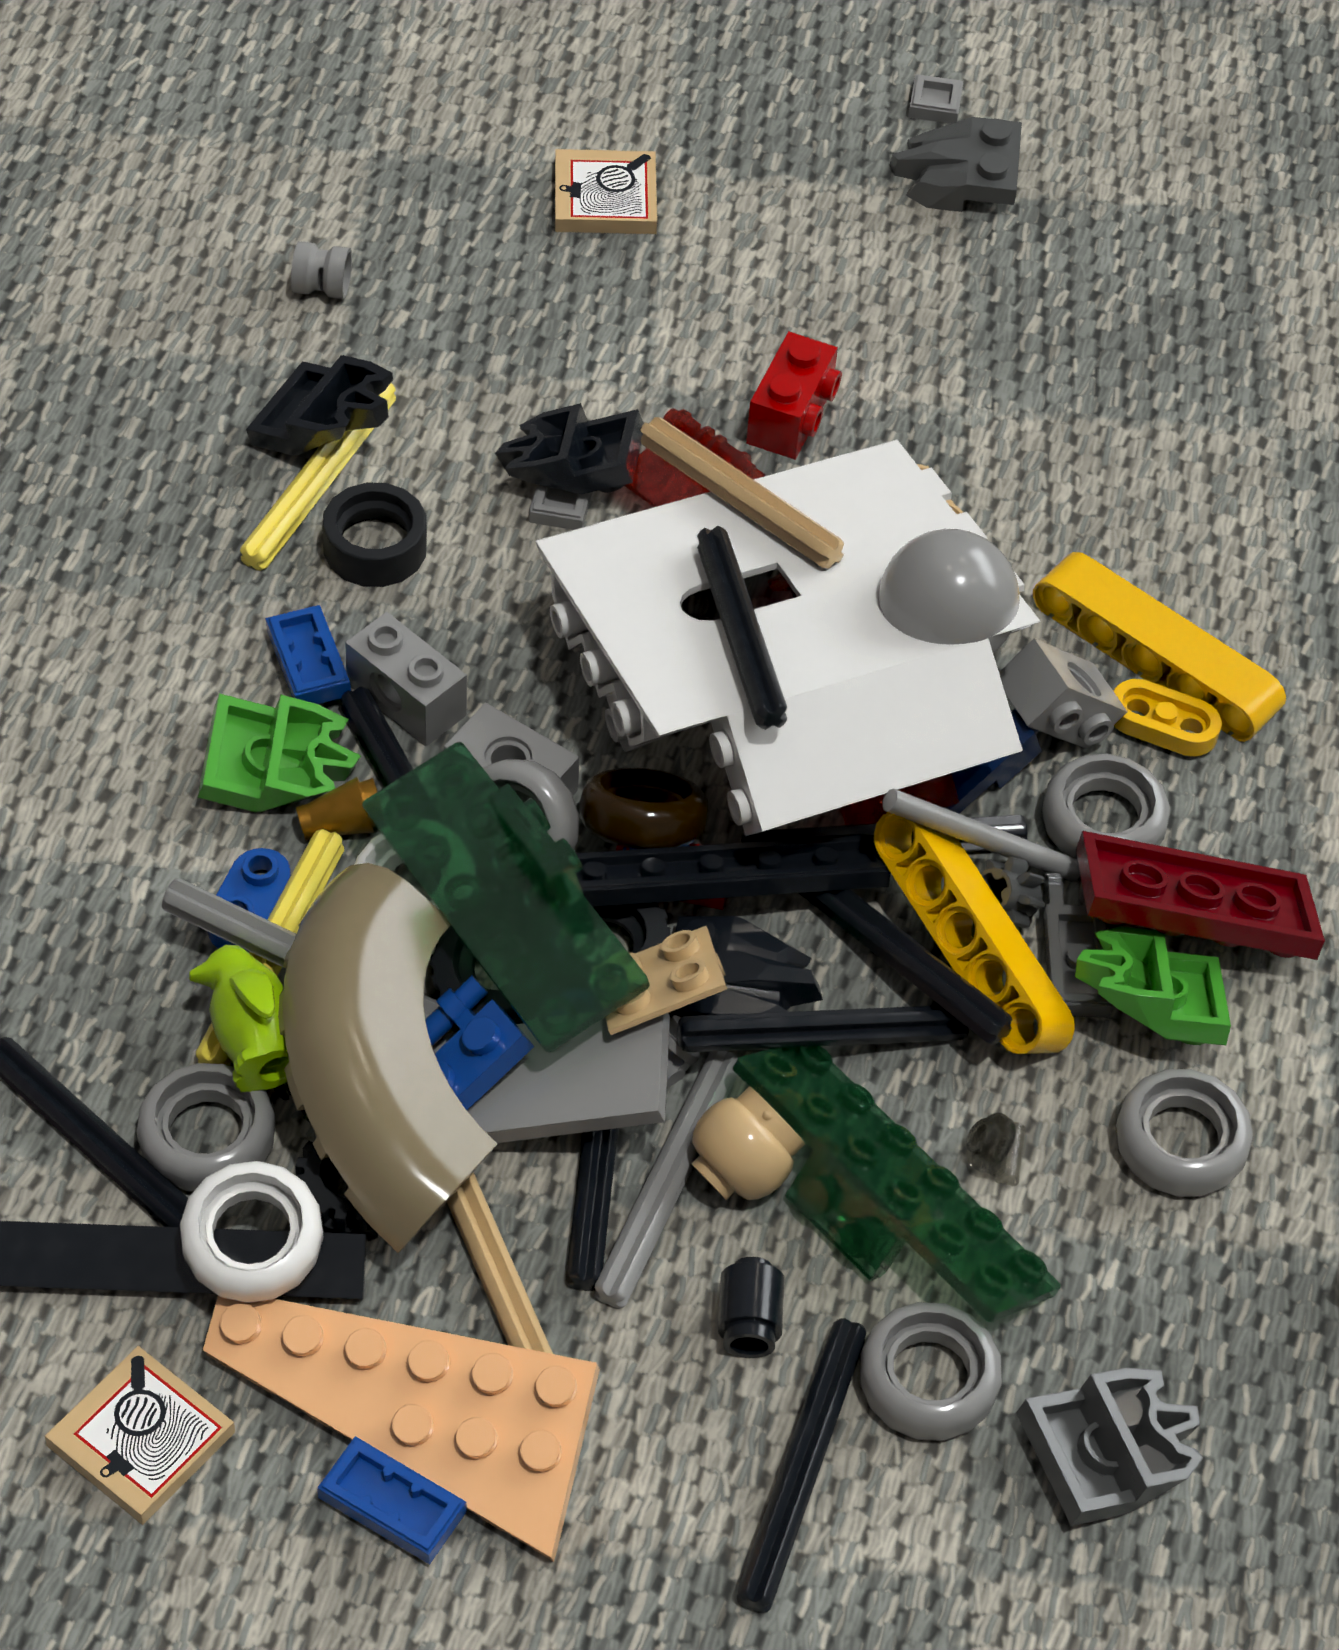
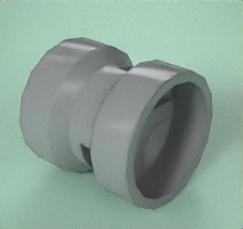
M298 241L291 269L292 292L310 294L314 290L324 291L328 297L345 299L351 280V248L333 246L330 250L319 249L315 243Z

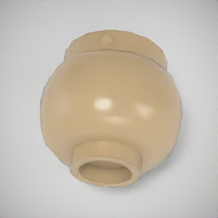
M749 1086L738 1098H726L715 1103L697 1121L693 1131L692 1144L700 1156L691 1164L726 1200L734 1192L747 1200L760 1199L771 1194L787 1179L794 1164L792 1157L805 1145V1142Z

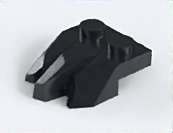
M341 355L331 368L302 361L246 428L252 446L297 456L318 446L342 439L345 431L379 427L389 418L387 400L378 395L384 392L393 381V373L371 361Z
M581 403L543 412L519 425L520 429L527 436L503 443L495 454L508 475L514 478L581 495L595 491L604 493L614 492L626 484L633 483L643 435L640 429L644 423L638 409L588 421Z
M679 916L675 932L682 930L693 931L707 926L715 952L718 954L726 974L723 977L727 990L668 1013L670 1018L673 1015L682 1018L683 1016L788 1012L787 1010L790 1007L823 1000L820 986L811 970L805 969L812 958L793 946L737 916Z

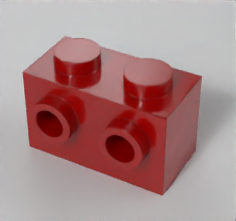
M788 331L750 401L746 444L796 460L807 437H814L822 420L823 407L826 401L832 402L838 392L842 378V371L835 369L838 347Z

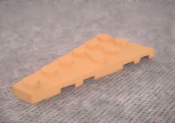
M220 1296L217 1297L203 1351L207 1356L267 1392L295 1406L326 1427H330L350 1440H353L355 1436L463 1499L466 1501L467 1510L554 1562L600 1371L596 1362L284 1300L273 1299L244 1303Z

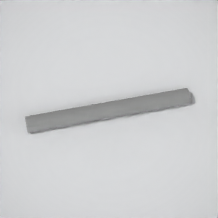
M890 789L883 799L884 811L1007 858L1012 856L1028 861V866L1047 873H1060L1061 878L1074 882L1080 877L1078 860L1076 858L896 789Z

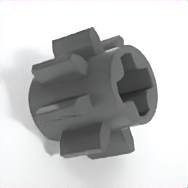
M1010 856L1005 864L992 859L986 860L987 869L981 875L1015 926L1030 927L1029 917L1034 915L1039 908H1044L1045 903L1042 901L1040 887L1045 880L1044 877L1027 872L1028 861Z

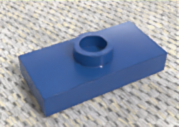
M320 605L265 618L268 636L292 698L320 704L340 699L347 690L351 691L350 680Z
M356 1436L317 1488L319 1499L429 1565L467 1512L466 1501Z

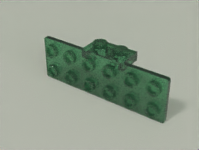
M462 742L454 743L363 801L362 806L365 813L546 1052L554 1051L649 988L650 983L647 975L584 897L576 873L582 870L583 867L570 844L564 838L554 842L547 833L551 826L535 800L530 798L523 802L509 784L499 789Z
M823 1047L773 1048L737 1059L732 1067L733 1071L748 1086L752 1087L813 1149L812 1154L785 1197L869 1281L880 1278L888 1271L907 1242L987 1322H994L1050 1299L1057 1294L1061 1284L1047 1271L1043 1260L1033 1252L1025 1250L1003 1228L1001 1220L993 1212L981 1207L960 1186L959 1180L950 1170L938 1165L917 1145L916 1138L908 1129L896 1124L875 1104L873 1096L867 1089L854 1083L833 1063L831 1055Z

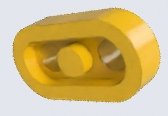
M1144 679L1126 680L1114 689V693L1128 711L1114 724L1115 728L1122 733L1185 756L1207 754L1217 744L1222 720L1219 712L1208 702ZM1132 711L1141 712L1144 716L1134 713ZM1184 730H1191L1195 733H1189Z

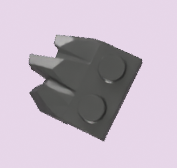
M970 117L908 139L909 149L892 154L889 165L894 176L916 180L906 196L926 208L962 212L964 200L1014 205L1017 192L1022 122Z
M1122 1368L1090 1374L1081 1388L1027 1398L1016 1412L1071 1526L1125 1515L1138 1509L1188 1479L1203 1459V1456L1197 1449L1180 1443L1181 1440L1186 1439L1200 1425L1198 1406L1166 1404L1159 1400L1157 1393L1164 1386L1161 1370Z

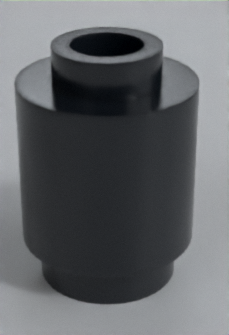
M760 1257L740 1258L721 1272L718 1334L724 1339V1349L738 1357L760 1358L767 1356L775 1350V1342L782 1336L784 1275L766 1259Z

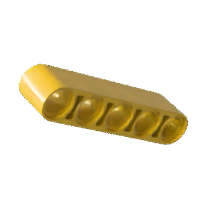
M1081 552L1068 554L1033 589V599L1041 612L1047 616L1050 613L1054 614L1053 620L1091 645L1094 642L1098 643L1097 649L1137 674L1141 671L1143 674L1140 677L1208 702L1221 716V730L1225 733L1231 730L1234 732L1231 736L1238 741L1245 742L1251 740L1286 703L1284 688L1271 673L1088 555Z
M889 812L882 815L874 831V844L877 852L952 969L1011 1015L1012 1021L1010 1025L1012 1029L1007 1037L1001 1039L1000 1043L1008 1051L1015 1054L1058 1053L1065 1049L1072 1041L1075 1031L1074 1018L1069 1007L959 840ZM912 831L914 836L913 843H911ZM942 877L944 878L943 891L941 889ZM973 923H974V925H975V934H974V937L972 938L971 928H972V925H973ZM1004 970L1006 973L1005 986H1003L1002 983V974ZM1035 1017L1038 1022V1031L1036 1035L1033 1029Z

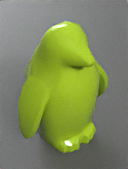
M224 945L214 951L205 962L192 969L189 973V980L208 986L213 990L209 1007L210 1017L222 1050L234 1063L232 1076L235 1086L241 1092L276 1088L287 1082L284 1068L289 1063L285 1036L280 1035L278 1018L279 995L283 991L284 986L274 972L255 959L246 950L238 945Z

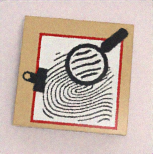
M555 149V232L656 234V151Z
M137 1346L45 1435V1440L48 1448L143 1525L235 1433V1426L231 1419L140 1346Z

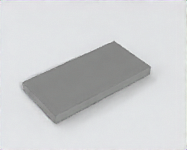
M604 1013L516 1024L535 1047L467 1110L479 1126L496 1143L665 1122L670 1015L666 1013L613 1035H610ZM456 1033L445 1034L432 1046L434 1052L436 1053Z

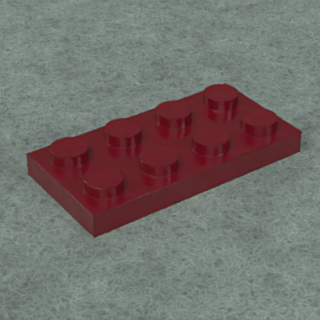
M1082 831L1076 847V854L1088 916L1096 917L1103 922L1113 925L1127 923L1153 928L1170 936L1184 934L1210 939L1227 947L1241 945L1267 950L1283 958L1298 956L1318 960L1325 939L1306 874Z

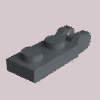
M1046 873L1044 881L1045 910L1043 927L1047 975L1069 1007L1073 1017L1110 1018L1113 1005L1099 995L1097 989L1075 978L1077 958L1083 949L1103 950L1095 932L1107 930L1106 922L1096 917L1088 916L1082 882L1079 883L1078 889L1081 905H1064V886L1060 873Z

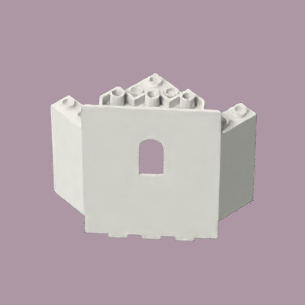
M898 440L754 479L843 540L844 546L841 552H843L844 556L839 563L835 562L829 569L821 568L712 492L536 540L538 551L551 571L552 597L555 603L550 606L552 625L559 638L565 637L569 650L583 646L585 652L580 654L581 669L587 684L590 687H596L598 697H607L610 708L605 710V720L613 741H620L624 752H627L676 732L711 722L714 731L709 737L711 752L716 764L720 768L725 767L731 786V791L727 793L729 811L734 822L738 826L743 825L746 836L887 793L890 789L898 790L1023 751L988 638L974 643L953 645L921 641L902 633L892 626L880 609L879 590L885 569L892 557L910 540L921 534L940 529L970 531L988 539L967 512L956 514L946 502V500L951 499L952 492L932 467L921 470ZM716 526H720L728 532L743 579L778 569L797 595L795 598L754 609L787 704L785 712L787 721L780 728L771 726L764 730L755 724L721 619L711 621L698 620L682 610V602L689 595L710 588L697 549L699 544L697 535L703 528L712 530ZM1015 573L1019 592L1024 591L1025 584ZM1019 594L1020 603L1015 618L1006 628L995 635L1009 631L1012 634L1041 621Z

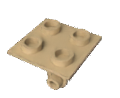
M707 926L693 931L682 930L675 932L658 945L637 953L617 955L609 960L605 966L593 970L610 1035L727 990L723 977L726 974L720 958L715 952Z

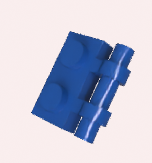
M472 975L457 990L453 991L449 988L436 1000L439 1007L425 1019L431 1046L438 1042L455 1024L460 1028L435 1053V1056L450 1087L466 1110L477 1102L535 1047L505 1010L493 999L477 1014L471 1010L488 994V991Z

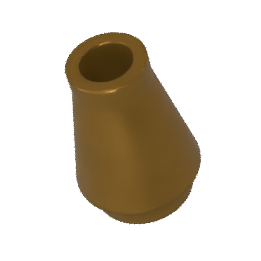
M358 777L308 804L296 807L306 841L310 840L319 829L327 830L330 833L336 832L339 835L374 833V826L387 823L373 778L359 782Z

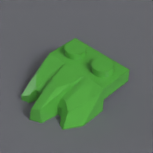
M219 693L213 710L198 798L253 812H262L335 789L333 781H345L361 755L332 741L340 736L349 719L319 704L285 695H280L274 708Z
M1119 926L1095 932L1103 950L1083 949L1077 958L1075 978L1097 989L1098 994L1117 1009L1165 1039L1178 1040L1189 1045H1202L1205 1043L1227 1045L1231 1023L1219 957L1167 952L1165 934L1157 930Z

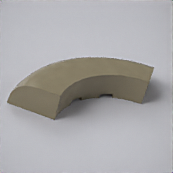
M370 863L350 865L339 873L317 896L298 925V932L291 948L286 953L283 965L286 968L284 989L279 995L280 1035L285 1036L289 1063L284 1068L288 1086L297 1111L305 1110L314 1129L316 1140L312 1144L321 1160L331 1159L349 1187L344 1195L365 1221L399 1254L463 1185L497 1143L479 1126L450 1087L439 1066L426 1027L423 1002L427 966L433 949L453 922L408 881L390 869Z

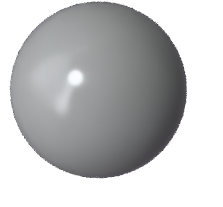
M960 529L933 530L921 534L906 543L892 557L886 567L879 590V605L883 615L892 626L902 633L921 641L947 645L974 643L988 638L993 653L1007 640L1011 631L998 635L995 634L1005 629L1012 622L1018 612L1020 603L1017 578L1005 555L984 537Z

